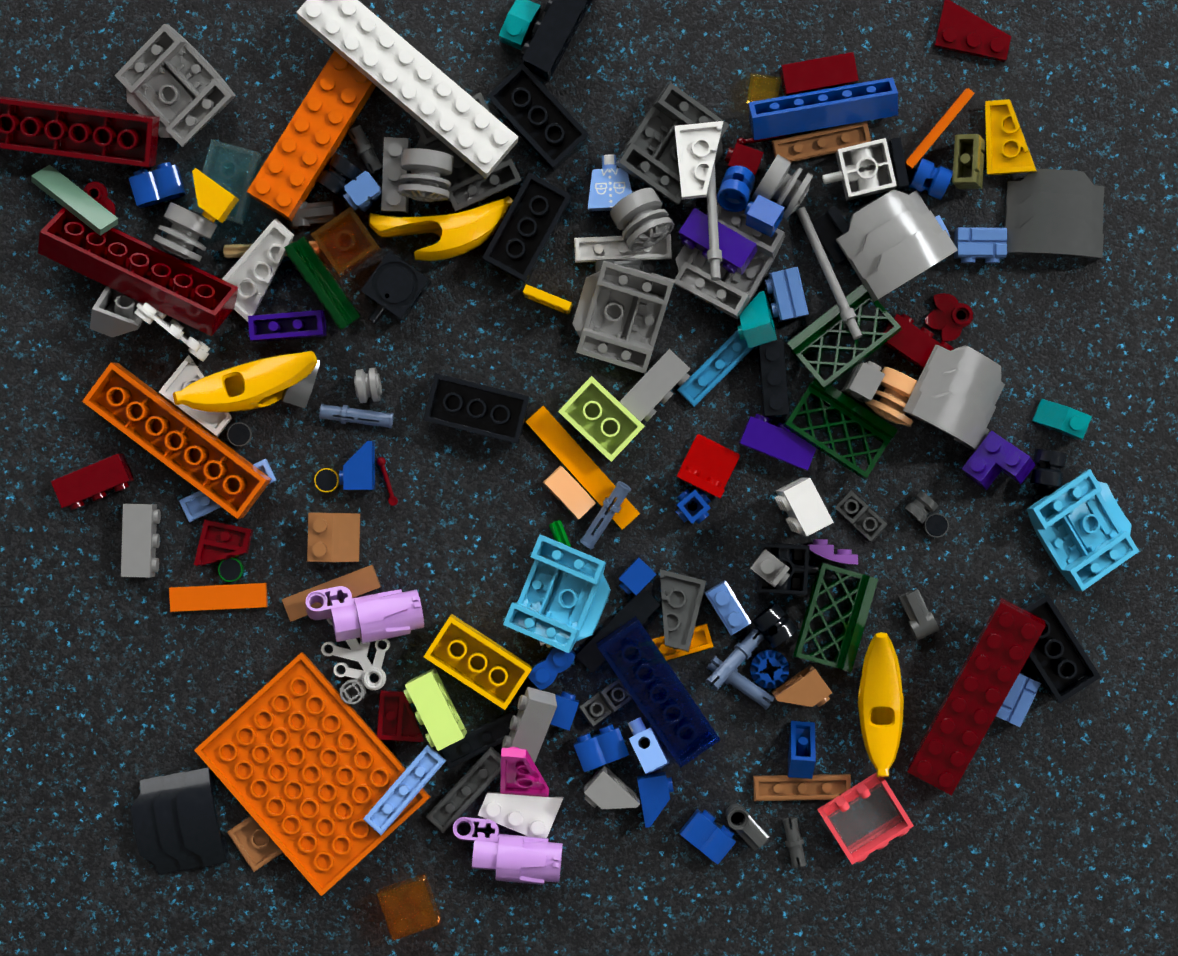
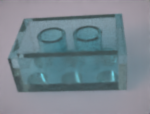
M211 139L202 173L239 199L225 221L244 226L252 199L247 190L260 170L263 156L253 150ZM195 197L192 210L197 214H202L204 210L198 207L197 198Z

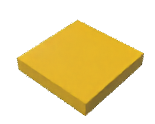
M527 284L525 285L523 290L525 298L567 315L570 314L572 302Z

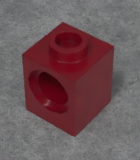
M736 143L734 149L729 147L725 158V161L729 163L727 169L735 165L743 166L752 171L755 176L764 152Z

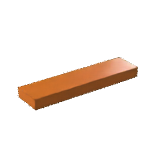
M966 88L905 161L908 172L913 169L975 94L972 90Z
M267 583L169 588L170 612L268 607Z

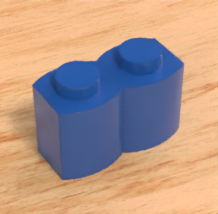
M171 162L159 164L157 169L148 172V169L138 170L133 173V177L129 178L135 202L139 208L152 206L186 195L179 168L176 165H171Z
M553 647L549 651L547 658L540 660L533 666L528 678L539 690L547 688L554 682L558 673L565 671L575 659L574 651L571 650L570 653Z
M613 724L600 728V733L591 736L590 733H586L576 738L578 742L573 744L584 772L629 755L619 726L613 727Z
M697 809L679 831L680 835L713 862L719 864L736 843L735 838H733L735 833L726 825L722 827L714 822L716 818L707 810L701 812Z

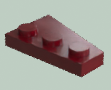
M951 0L943 1L934 47L1002 62L1006 61L1011 41L1010 35Z

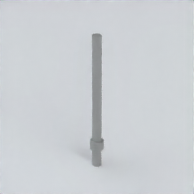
M714 161L707 192L709 231L707 261L710 263L711 280L719 281L721 280L720 262H722V250L719 249Z
M799 208L796 212L840 308V317L843 323L847 324L853 340L859 339L863 335L855 320L857 316L854 309L850 308L806 208Z

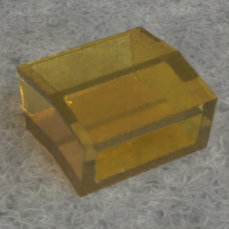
M751 73L746 103L778 97L781 77Z

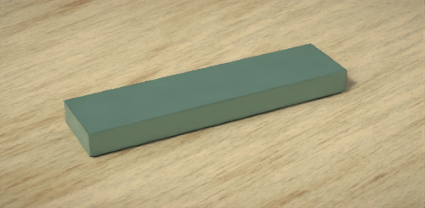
M51 165L31 175L32 183L101 236L118 225V218Z

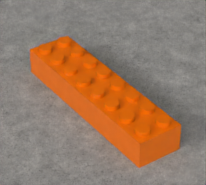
M335 50L247 190L251 198L291 222L376 87L375 84Z
M111 362L82 401L237 519L245 517L272 480L119 363Z

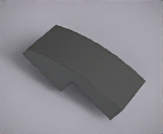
M317 358V364L311 374L284 390L281 397L283 402L306 408L318 373L320 359Z
M852 490L835 507L871 543L888 526Z
M618 678L581 704L578 709L588 724L594 727L612 712L617 711L630 701L633 696L621 679Z

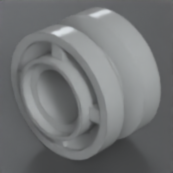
M376 367L369 368L368 373H365L363 369L356 370L354 383L359 402L367 403L370 397L373 402L380 401L382 386L380 374L377 372Z

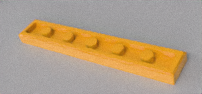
M542 406L525 422L600 506L603 507V500L610 496L616 486L551 413ZM627 498L620 505L621 510L619 513H615L612 518L622 530L640 514Z

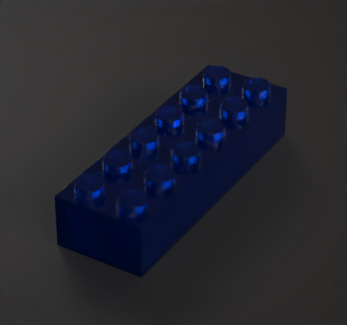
M634 617L596 644L680 768L720 741L708 720L637 617Z

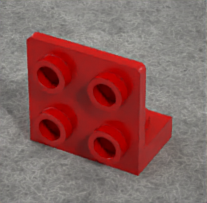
M697 434L676 477L721 499L725 491L724 488L740 458V454Z

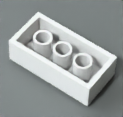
M801 477L776 490L778 496L774 497L780 510L787 512L789 517L786 518V522L792 532L809 536L834 523L811 478Z

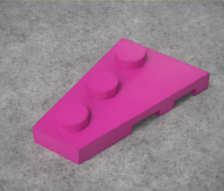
M518 747L502 748L500 793L549 797V787L528 751Z

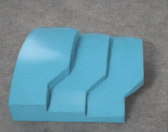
M1088 469L1071 482L1066 483L1049 496L1043 497L1027 508L1031 523L1043 547L1061 574L1076 591H1084L1139 552L1130 537L1131 523L1116 502L1108 484L1097 481L1091 469Z
M539 534L531 554V558L535 559L519 600L517 603H511L503 625L570 653L575 642L593 635L611 591L603 574L606 562Z

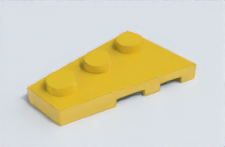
M1011 100L985 101L987 175L1037 172Z

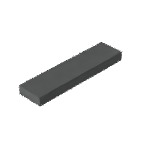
M491 746L426 815V818L444 833L501 773V755Z

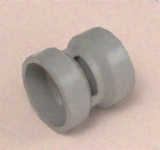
M355 678L347 680L340 688L341 699L347 704L358 703L366 694V687L362 680Z

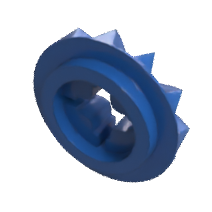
M765 650L758 653L752 660L750 666L751 676L756 684L763 688H776L784 684L787 679L789 664L781 653L774 650ZM767 659L772 666H780V668L773 671V679H771L768 673H760V671L767 668Z

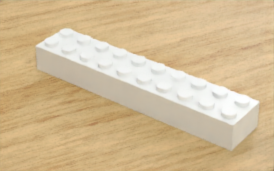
M306 0L296 12L300 22L485 179L517 144L518 136L359 0Z

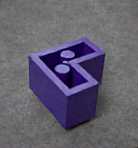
M991 430L963 466L962 470L968 478L987 490L1001 471L1021 484L1035 467V463L1029 455Z

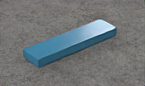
M737 330L677 391L695 407L754 347L749 348L746 339L741 340Z

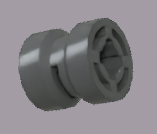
M920 490L916 495V499L912 503H908L904 509L919 523L923 524L927 519V515L930 512H934L938 504Z

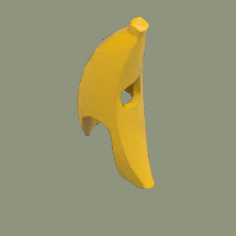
M508 195L503 199L467 211L447 215L395 217L370 213L368 221L369 226L381 237L423 233L437 234L440 237L437 243L416 250L414 256L415 260L438 261L465 254L487 241L499 228L513 200Z
M313 351L278 355L237 365L189 384L183 390L174 392L173 399L175 405L184 404L192 409L206 412H237L266 407L279 401L285 389L297 384L311 374L317 364V357Z
M880 632L874 635L865 654L858 692V710L867 754L877 771V777L884 778L889 777V769L896 758L900 744L904 696L897 654L888 634Z

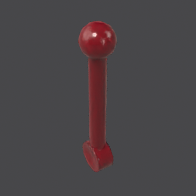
M786 135L759 140H754V138L744 139L740 137L737 139L736 143L745 145L748 143L771 139H783L786 138Z
M379 457L376 463L381 468L389 493L388 503L391 506H395L398 503V498L394 496L385 468L386 460L383 457Z

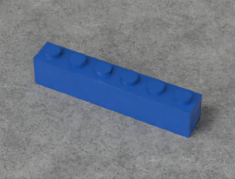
M893 77L748 102L754 140L767 139L898 116V91Z

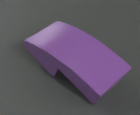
M813 539V544H807L810 546V551L823 558L839 563L858 565V555L852 554V549H837V554H834V545L828 544L827 539Z

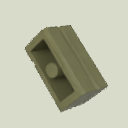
M979 134L955 135L952 183L958 189H982L984 154L982 152L985 151V140Z

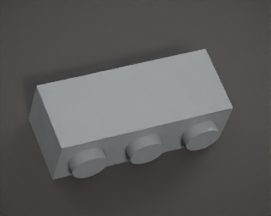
M384 137L381 211L384 214L408 215L409 197L400 195L398 193V186L404 184L399 181V177L410 174L409 171L401 168L402 151L411 148L409 138Z
M669 349L620 400V403L640 422L643 419L648 422L657 412L654 407L660 401L665 404L673 395L670 390L676 384L681 387L690 377L687 374L690 368Z
M871 361L856 365L841 392L861 403L871 401L885 376L880 371L882 367Z
M123 504L121 577L150 578L155 577V572L159 571V558H156V548H159L160 535L156 534L157 524L160 523L161 512L160 509H157V504Z
M527 687L525 694L519 698L517 705L518 713L511 718V731L509 736L505 735L502 748L518 747L526 749L535 763L556 711L557 702L554 693Z

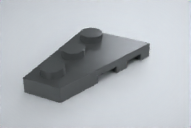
M660 569L665 646L689 652L707 581Z

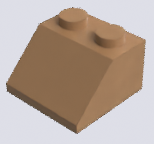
M308 513L307 562H359L361 513Z
M810 664L773 690L772 694L779 702L809 707L817 705L820 707L830 700L829 695L832 692L817 670Z

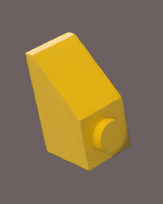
M194 168L192 173L198 207L204 210L201 215L212 223L216 219L223 223L239 199L201 171Z

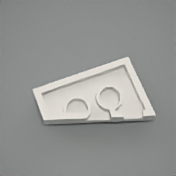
M723 121L675 126L682 200L707 196Z
M190 355L185 358L159 391L163 397L174 405V392L181 391L189 384L204 377ZM184 404L175 405L216 437L220 435L232 419L229 412H206L192 409Z
M487 792L478 816L492 820L526 836L547 838L563 797Z

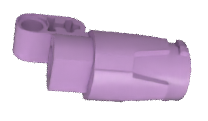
M338 586L313 591L306 597V612L311 619H332L336 642L360 638L363 644L411 633V630L424 628L423 611L417 590L402 592V589L352 598L348 588ZM313 603H321L323 605L318 609L311 607Z
M462 817L454 822L453 832L455 836L462 841L474 842L473 869L496 871L495 879L497 881L544 885L545 881L559 883L563 843L548 842L549 838L499 834L497 824L489 819ZM461 823H468L471 826V831L466 836L458 834L457 829ZM479 823L478 829H486L487 825H491L495 833L490 834V838H486L485 833L477 832L478 837H474V824Z

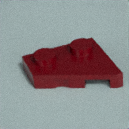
M204 519L194 565L200 567L248 554L253 530Z
M380 690L376 733L380 740L423 742L424 738L404 691Z

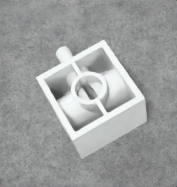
M886 138L838 149L836 158L839 171L822 176L824 184L842 181L846 201L890 191L897 186Z

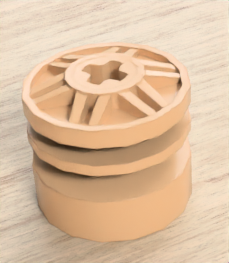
M884 366L882 373L885 376L880 385L885 390L884 392L876 391L874 396L879 401L872 399L865 402V404L872 408L880 417L895 424L911 427L913 420L905 415L906 412L903 409L917 380L895 369Z

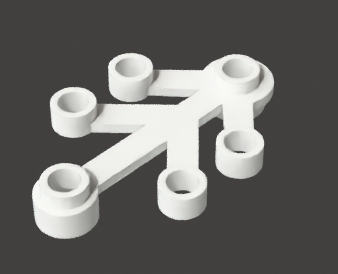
M145 302L144 305L138 303L136 305L137 309L134 312L148 324H151L153 320L156 321L170 334L189 346L188 351L204 362L210 350L206 344L200 340H195L191 336L189 338L184 336L182 331L184 327L174 319L170 323L163 321L167 315L156 310Z
M328 618V623L333 626L332 619ZM356 638L346 640L350 649L336 646L331 641L325 642L322 645L321 652L323 655H334L358 661L363 669L349 668L346 663L339 662L334 666V674L336 676H347L362 680L364 686L369 690H378L384 686L386 674L382 669L385 653L390 648V641L388 639H383L387 643L385 649H380L378 646L381 640L375 642L377 651L373 664H371L367 657L370 642L363 644L360 642L359 644ZM327 644L333 647L332 653L325 651ZM339 665L345 667L346 671L344 674L338 673L337 667ZM371 674H377L379 680L372 682L370 680Z

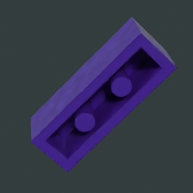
M694 208L679 230L681 243L689 249L697 248L702 251V255L707 259V251L709 250L708 215ZM718 222L719 249L722 250V262L720 263L723 264L722 267L732 274L738 272L743 275L758 251L757 244Z
M322 310L248 316L250 341L253 342L327 336L325 312Z
M756 414L755 418L752 416L748 418L738 444L803 470L809 469L817 449L816 447L792 433L782 423L774 426L768 423L769 418Z

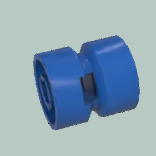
M921 158L913 173L909 187L919 192L927 190L929 196L941 200L950 183L953 170L943 166L936 168L933 162Z
M737 165L731 166L726 170L717 194V202L723 209L730 212H739L746 208L755 184V176L752 171Z

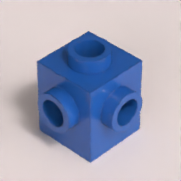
M686 489L677 497L679 502L675 505L679 509L675 512L684 523L689 520L690 523L696 521L699 524L709 516L707 511L710 509L708 505L710 499L702 490L697 492L693 489L690 492L689 489ZM691 501L697 504V508L694 511L688 509V504Z

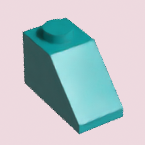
M516 0L509 10L499 33L500 42L522 50L541 5L530 0Z
M759 292L739 315L741 325L737 326L741 340L746 339L749 348L777 340L769 302L765 292Z
M1041 399L1032 421L1077 440L1084 438L1092 416L1071 407Z

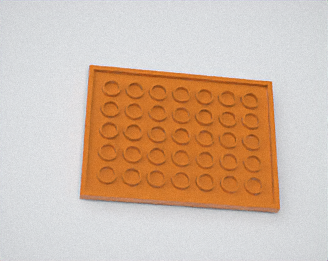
M303 652L194 750L321 896L330 890L431 798L422 788L383 835H380L363 820L406 768L356 711L341 699L340 693Z

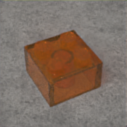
M349 207L311 234L341 277L382 250L352 207Z
M426 873L379 890L377 896L393 941L440 924L441 916Z

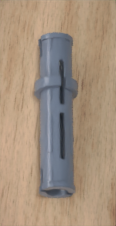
M322 403L319 413V419L341 421V424L350 422L391 429L394 413L349 408L348 405L340 407Z
M618 481L610 496L603 500V507L580 540L587 548H594V545L615 513H619L621 510L620 505L631 491V488L624 482Z
M752 629L741 643H737L734 646L735 650L706 679L708 686L717 680L713 684L712 689L718 691L720 686L745 659L748 660L752 656L751 652L764 640L761 633L753 640L759 632L758 630Z
M714 656L706 668L714 672L723 661ZM736 669L724 683L727 685L731 684L766 710L771 705L769 702H773L775 697L737 672L738 669Z

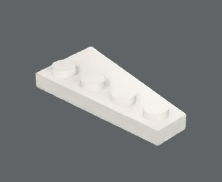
M274 219L222 278V280L238 287L234 310L247 322L248 316L255 315L286 253L284 247L289 245L294 237V234L278 219Z

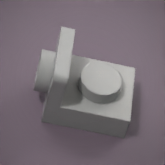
M766 549L750 567V569L773 587H776L777 584L782 586L790 576L787 573L790 568Z

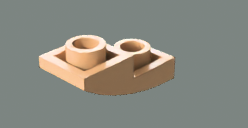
M559 466L543 481L553 495L578 520L596 504L562 466Z

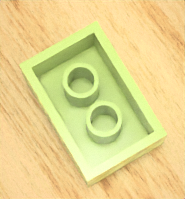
M592 376L558 411L611 462L645 427Z
M436 668L409 680L405 684L406 690H404V694L409 703H414L417 709L415 716L420 725H425L428 731L425 735L431 747L435 746L437 751L465 737L467 730Z

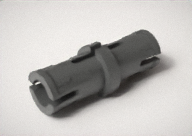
M358 125L350 129L347 133L357 149L358 157L362 158L370 175L383 170V165L374 151L375 147L373 143L370 144L362 126Z
M795 816L791 817L792 827H790L789 818L782 819L787 839L785 846L789 848L792 868H798L797 857L799 858L800 867L807 865L802 846L804 839L800 837L798 818Z

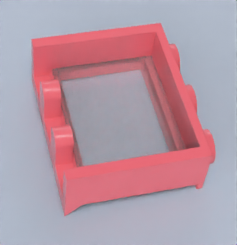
M877 772L817 809L852 865L856 862L864 861L870 853L883 849L888 845L889 841L897 836L905 835L914 826L885 778L877 777Z

